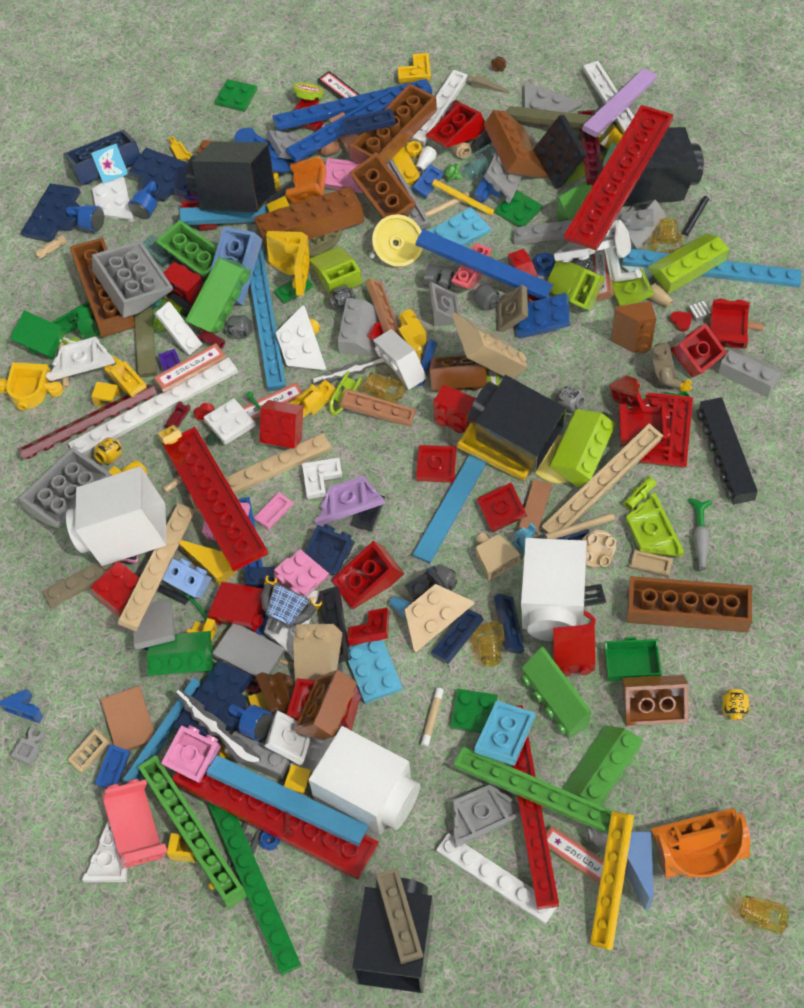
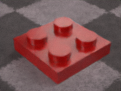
M419 445L416 480L454 483L456 446Z
M512 482L477 498L492 532L527 517Z

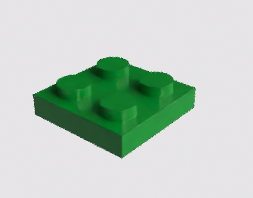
M227 79L215 100V105L246 112L257 91V86Z
M516 190L511 202L508 203L504 200L495 209V214L516 227H523L543 209V205Z
M457 688L451 729L482 733L493 706L498 700V695Z

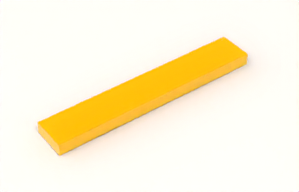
M612 811L590 941V945L607 950H613L634 815Z

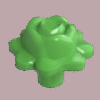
M450 164L446 168L444 175L447 176L446 180L448 182L455 178L457 180L461 179L462 174L459 173V164Z

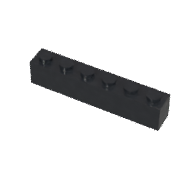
M722 397L700 401L699 409H697V418L703 422L702 431L704 436H708L709 450L714 452V464L720 468V480L727 487L725 489L727 498L731 499L733 505L754 501L758 490Z

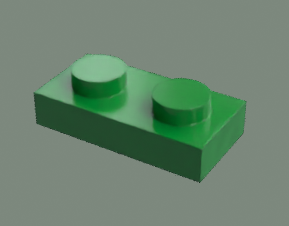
M308 278L304 292L313 288V284ZM293 279L274 290V293L283 304L298 297L296 296V288H293Z

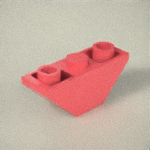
M478 243L472 248V250L490 257L492 249ZM461 265L452 278L451 283L466 289L474 288L483 274Z

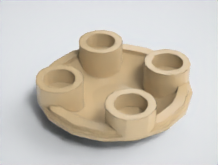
M604 530L589 532L582 539V541H587L586 565L592 568L609 566L615 554L616 539Z

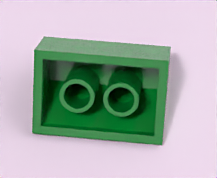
M211 631L175 634L174 641L148 648V676L211 672L213 669Z

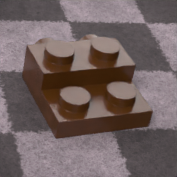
M261 672L256 675L269 712L275 713L278 710L287 714L294 690L292 678L281 672L273 675Z

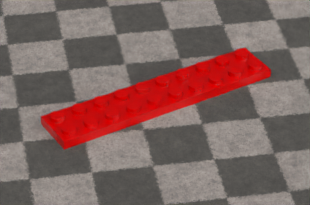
M644 105L639 107L566 230L564 240L595 251L598 250L673 121V114Z
M196 427L182 432V436L173 444L165 445L162 442L166 453L232 571L234 572L268 555L266 546Z
M207 770L200 783L178 772L172 778L175 785L359 880L379 844V841L365 835L358 847L207 776Z

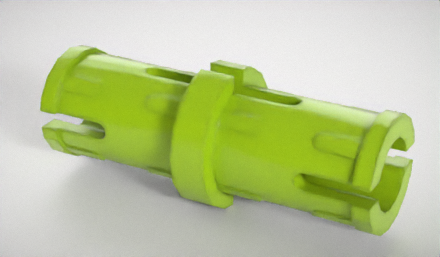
M648 476L639 487H635L633 493L623 503L625 508L633 511L641 500L643 501L647 498V494L656 486V481Z

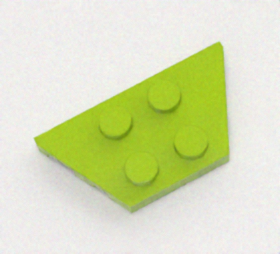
M656 493L651 494L645 503L642 502L635 511L626 516L625 521L640 552L676 557L684 556L685 552Z

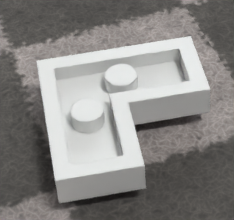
M339 458L302 463L307 499L326 497L324 480L342 478Z

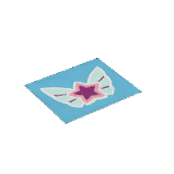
M117 144L91 153L103 184L128 175Z

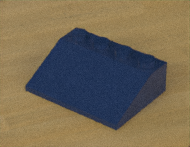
M123 129L65 152L63 155L80 184H89L93 179L101 178L91 153L117 144L125 167L128 165L133 166L141 155L136 141Z

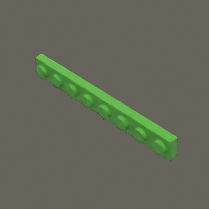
M463 747L454 763V768L608 835L612 810L489 757L474 753L475 751Z

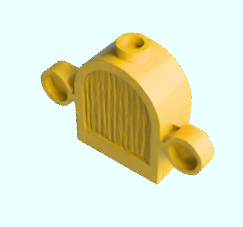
M12 362L8 380L5 378L0 379V393L8 392L13 404L22 411L39 405L45 399L47 392L53 397L60 396L63 393V387L59 382L49 383L50 381L46 377L48 372L51 373L48 364Z

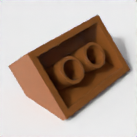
M651 301L614 307L611 341L632 353H646L650 350L656 324V316Z
M466 355L431 358L430 377L432 390L439 392L443 384L456 390H464L469 387L481 389L487 383V367L467 358Z
M338 669L317 677L293 731L321 740L335 737L339 732L341 719L347 713V705L355 694L354 689L357 682Z
M684 675L622 678L626 726L689 723L688 682Z

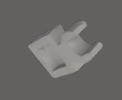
M32 726L28 731V739H20L11 754L12 758L31 766L41 750L38 743L44 740L46 735L44 731H41L38 736H34L36 729Z

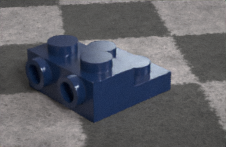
M317 524L304 553L327 572L337 575L344 560L348 559L355 541L351 539L352 535L343 531L341 534L334 532L335 528L324 524L322 527Z

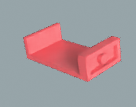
M134 779L127 782L126 785L119 786L114 784L108 786L102 795L122 869L164 858L167 854L166 845L160 844L145 794L146 780L139 781V779Z

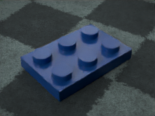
M563 293L527 303L528 317L517 323L516 329L518 338H525L571 326L568 295Z

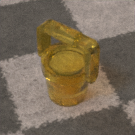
M664 218L659 221L658 235L654 236V252L671 254L676 250L657 251V242L660 244H674L680 241L681 248L683 247V234L679 235L676 219Z
M370 372L364 387L365 390L378 396V398L397 403L405 393L403 382ZM390 385L399 388L395 396L387 393Z
M494 621L480 626L472 634L474 650L479 652L481 664L488 667L501 663L502 642L505 640L503 624ZM494 628H497L498 635L486 634L479 637L480 634L486 633L488 631L493 630Z
M745 895L739 912L740 917L758 925L760 928L778 934H783L785 928L788 927L789 921L788 908L785 905L769 899ZM772 910L781 913L779 925L769 922Z

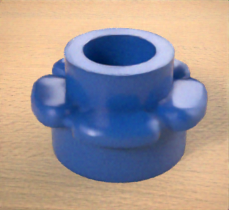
M265 831L260 835V846L263 849L274 850L280 844V839Z

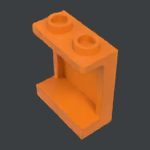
M319 156L290 164V168L294 173L293 182L295 188L287 189L285 195L292 204L324 195L327 166Z

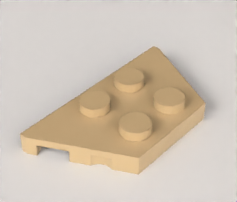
M437 584L430 587L404 609L413 651L416 653L475 603Z

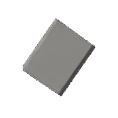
M430 282L429 298L434 326L455 324L452 313L455 312L460 315L457 294Z

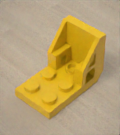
M267 231L269 265L287 275H295V278H293V288H296V296H304L310 268L308 236L303 232Z

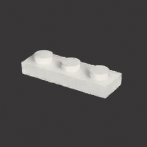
M166 302L154 313L185 354H192L202 345L170 302Z

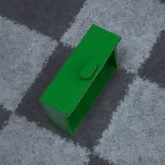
M24 310L9 339L28 348L27 352L37 356L39 353L54 360L55 353L67 330Z
M625 637V640L605 641L604 655L607 682L622 681V678L662 675L658 639L637 640V637Z

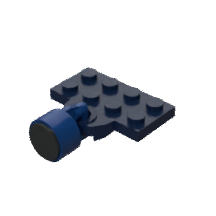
M145 148L129 170L130 176L141 179L142 191H136L128 202L130 211L141 219H149L157 208L158 199L165 200L170 197L172 192L188 197L190 194L186 179L188 162Z
M50 183L20 233L26 238L51 242L59 230L70 231L73 230L72 227L79 226L82 230L98 232L104 224V212L100 206L84 204L80 207L76 202L81 193L79 188Z
M219 660L193 698L205 706L203 708L205 711L212 713L226 725V731H234V728L239 726V731L242 734L256 741L262 740L268 735L273 719L272 713L257 705L250 706L242 694L253 679L251 675ZM185 709L173 725L176 731H179L181 726L188 728L190 725L200 730V735L204 737L207 734L209 735L207 728L199 726V722L193 720L191 713Z

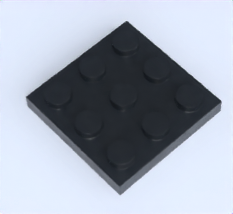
M565 115L557 117L533 149L555 189L561 188L587 156Z

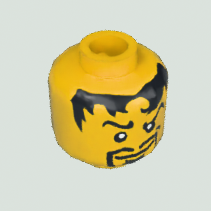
M106 437L94 447V457L100 464L110 465L122 455L120 442L110 437Z
M730 689L722 695L723 714L730 716V720H742V716L749 714V696L744 693V690Z

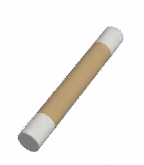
M436 688L421 746H429L444 692L441 688Z

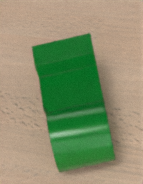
M84 307L76 309L74 317L82 339L85 340L100 335L89 310Z

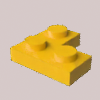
M429 53L413 54V66L398 67L399 83H410L424 79L431 81Z

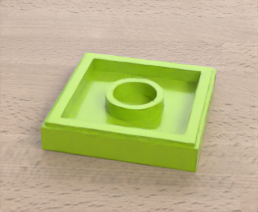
M642 268L639 269L642 273L641 278L620 282L613 281V292L620 306L639 303L655 295Z

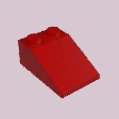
M459 103L425 136L448 148L477 138L485 130V120L480 111Z
M372 541L332 579V582L340 588V593L351 608L355 609L390 588L405 573L383 545Z
M595 624L553 628L551 658L566 677L572 673L588 675L595 671Z
M297 678L287 716L299 719L315 680ZM357 686L354 689L355 694L347 705V713L339 724L340 728L343 726L351 731L361 698Z

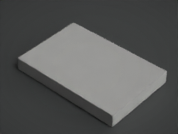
M171 598L150 604L137 632L133 631L135 649L175 640Z
M232 624L212 654L213 657L257 679L256 675L261 672L271 674L286 651L284 647L241 625Z

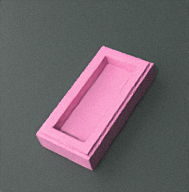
M278 492L254 517V521L269 530L288 511L293 502Z

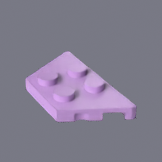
M363 475L329 487L326 498L321 504L322 512L319 517L315 518V523L321 526L383 505L385 500Z

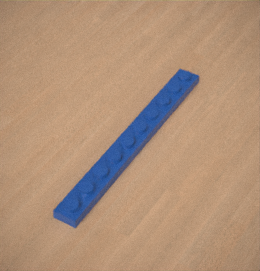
M427 79L410 83L432 94V87ZM409 83L272 115V120L277 131L330 119L343 112L346 115L390 89H393L399 95Z

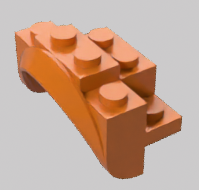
M735 808L651 828V835L658 849L659 864L665 878L678 875L686 876L687 879L692 877H710L725 871L738 860L750 858L749 829L743 813L737 814ZM728 833L723 839H721L722 834Z

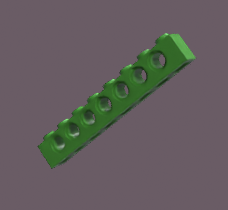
M155 755L139 765L138 768L227 908L230 909L245 899L247 896L240 882L158 757Z

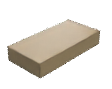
M634 549L630 569L669 578L673 559Z

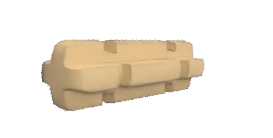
M61 235L56 240L54 239L44 245L43 248L36 250L35 254L39 259L43 258L46 254L58 249L59 246L66 244L67 240Z

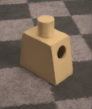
M483 532L476 537V541L479 543L476 547V557L488 581L520 563L519 552L500 535H495L489 539L486 533Z

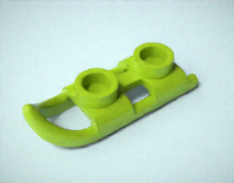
M349 371L345 373L330 399V413L332 416L337 415L344 409L340 407L334 411L333 401L335 400L340 405L345 388L356 391L362 381L361 377L356 382L348 378Z

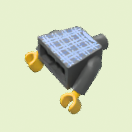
M269 576L265 578L264 588L261 593L262 609L266 612L267 617L272 618L268 630L279 635L283 624L291 628L293 625L296 626L297 624L304 623L322 605V602L319 604L313 602L314 596L310 600L277 584V578H275L274 582L268 581Z

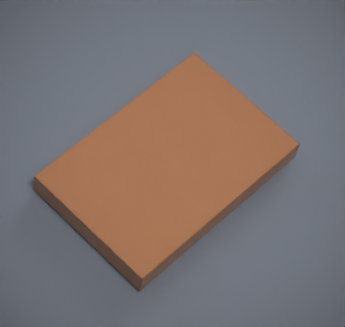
M140 685L101 699L114 746L131 751L148 744L155 732Z

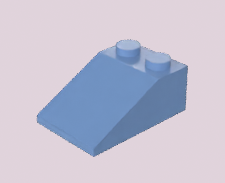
M631 832L625 873L644 908L649 910L654 898L651 832Z

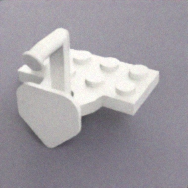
M615 220L598 250H605L610 277L614 282L641 278L642 273L638 268L632 272L621 273L618 256L624 258L630 253L631 242L625 225L621 220ZM616 228L615 235H612L611 229ZM569 242L557 251L554 257L555 261L562 260V262L572 261L573 258L583 260L589 258V255L594 254L595 250Z

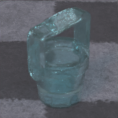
M486 145L474 153L475 157L464 165L465 172L472 180L485 175L489 166L487 158L481 152L488 149L491 157L497 153L491 145Z

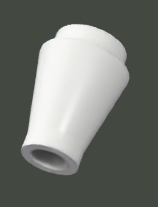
M426 146L421 150L415 166L417 170L424 172L436 159L437 153L433 148Z

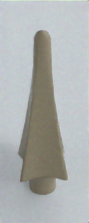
M476 73L475 77L469 75L467 78V82L473 83L472 87L510 93L509 90L489 81Z

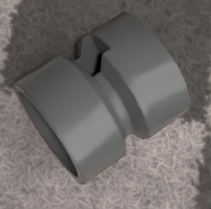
M429 264L424 276V287L429 288V283L433 282L450 290L454 270L447 268L440 270L439 266Z

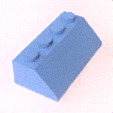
M223 227L211 270L218 257L235 260L251 270L248 282L244 284L240 297L234 303L243 306L263 239L255 232Z

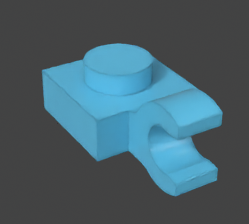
M529 523L527 529L523 527L517 531L512 543L524 556L526 538H532L531 536L537 529L532 523Z

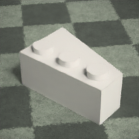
M392 329L373 340L376 345L374 349L379 357L382 356L385 363L391 367L408 389L427 379L415 350Z

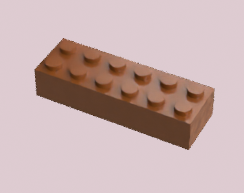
M409 83L384 109H392L396 125L361 133L350 144L351 160L361 164L377 152L387 165L437 112L436 96Z
M350 186L254 217L258 235L263 239L262 244L266 253H268L267 231L303 232L308 236L309 240L363 223L364 216L362 206Z
M103 237L70 246L75 268L101 338L135 328L133 315L123 318L92 271V255L108 250Z
M630 576L627 623L749 632L752 624V585Z

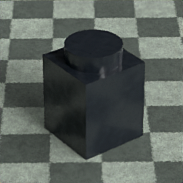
M669 127L625 204L642 203L655 199L657 202L683 201L690 185H697L700 182L704 169L703 152L699 144L690 142L685 127Z
M211 142L199 155H192L188 161L186 171L187 186L193 196H198L200 210L258 212L276 191L268 142Z
M505 374L499 385L491 381L485 384L470 409L467 421L476 426L477 441L536 473L564 427L566 407Z
M401 878L423 953V958L401 964L379 884L376 880L375 888L365 887L352 966L356 983L358 985L423 993L434 917L432 895H428L429 888L425 884L412 879Z

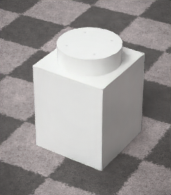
M141 466L76 487V507L67 510L66 524L70 538L79 552L86 553L91 551L101 566L166 546L165 502Z
M526 538L521 599L522 629H527L532 637L552 642L553 628L583 625L587 541Z
M343 726L309 778L314 801L368 825V830L378 836H381L386 825L394 830L402 826L411 812L420 790V783L411 779L408 760Z

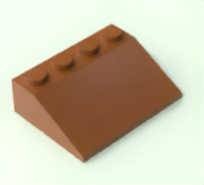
M493 109L484 126L506 172L547 178L548 175L533 150L534 145L526 129L508 112Z

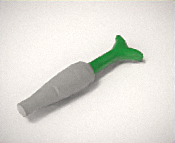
M689 498L688 502L696 510L697 528L693 532V539L699 570L703 571L707 569L706 560L709 545V531L705 528L704 510L713 502L710 500L700 502Z

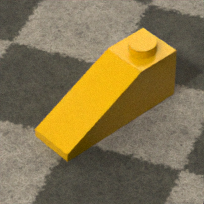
M183 540L179 542L181 551L198 567L207 570V575L211 576L218 586H220L222 581L226 582L237 572V570L232 571L222 551Z

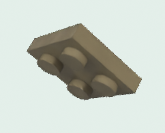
M521 285L499 300L497 306L499 331L505 332L528 317L527 287Z

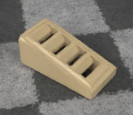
M95 728L67 760L80 773H83L109 749L110 744L113 745L114 743L101 730ZM99 738L103 743L99 745L95 740ZM91 744L96 748L95 752L89 747ZM86 750L91 756L87 758L83 751ZM78 756L85 761L83 765L76 759Z

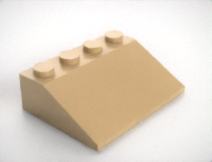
M455 312L452 313L467 358L502 376L506 374L511 378H515L528 368L525 362L526 357L521 351H518L497 334Z

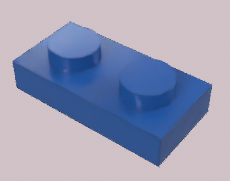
M430 164L414 184L412 191L426 199L434 189V186H432L434 179L440 181L444 173Z
M110 744L95 785L103 788L114 784L119 785L131 752Z

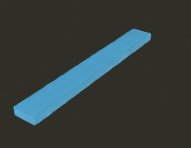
M471 454L468 456L413 553L414 558L431 564L487 462Z
M218 755L207 770V776L358 847L368 830V825Z

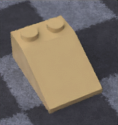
M334 624L296 625L293 641L295 684L297 678L316 680L321 675L337 670L342 632Z

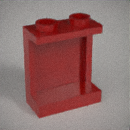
M724 298L713 300L710 330L723 347L747 348L750 302L742 299L729 301Z
M619 404L620 447L626 446L648 424H651L663 435V439L656 446H666L667 439H670L671 435L670 427H667L666 422L669 421V410H666V405L661 404L660 408H645L646 410L640 411L634 408L627 409V404Z
M222 581L208 617L215 620L216 625L221 626L222 622L247 626L253 632H257L259 626L263 623V615L265 613L262 609L261 601L263 589Z

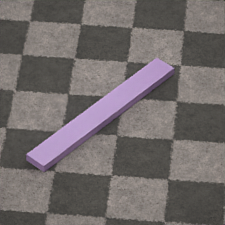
M643 68L583 125L582 130L597 138L655 82L658 75Z

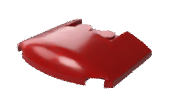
M648 392L643 401L645 408H660L661 404L666 405V410H669V421L666 422L667 427H670L671 435L670 439H667L666 446H655L640 460V463L686 468L693 397Z

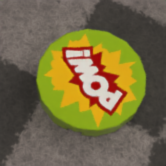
M307 82L293 84L292 93H296V96L306 100H315V98L321 100L324 98V89L318 85Z

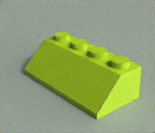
M705 233L648 266V270L665 291L670 294L725 262L730 249L719 236Z
M574 410L549 467L577 488L589 482L616 423L600 412Z

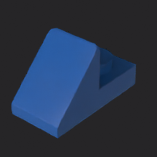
M483 177L474 194L475 200L483 203V201H487L489 194L500 197V192H497L493 185Z
M29 689L0 701V706L5 712L40 723L43 718L40 708L29 703L33 697Z

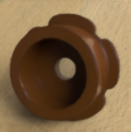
M500 56L492 59V69L497 72H503L506 68V60Z

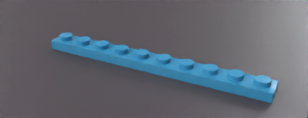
M261 244L250 283L268 391H274L286 387Z
M631 249L630 253L623 258L622 266L648 268V266L670 253ZM725 261L701 276L800 287L802 270Z

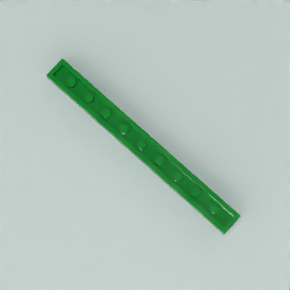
M207 801L281 976L302 967L238 818Z

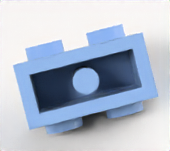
M180 558V560L172 559L162 580L193 597L202 598L212 579L211 576L207 575L208 571L198 566L196 568L190 566L191 562L184 558Z

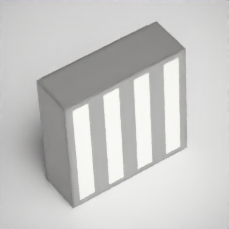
M705 300L688 305V310L692 313L695 322L711 316V310Z

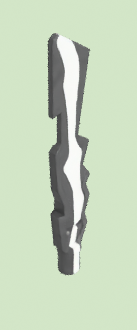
M376 355L377 358L368 361L361 359L342 368L327 371L321 376L312 378L314 385L320 384L324 380L333 383L336 380H342L347 371L350 372L348 377L351 378L355 374H364L367 368L387 364L382 356Z
M182 689L177 690L175 695L183 702L185 710L191 713L192 719L198 721L199 726L206 727L209 735L219 736L238 763L261 761V757L239 736L234 738L226 731V725L212 713L205 711L203 704L192 696L187 695Z

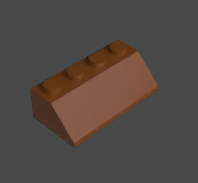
M377 152L349 172L353 181L382 219L390 215L408 217L415 207L416 202Z

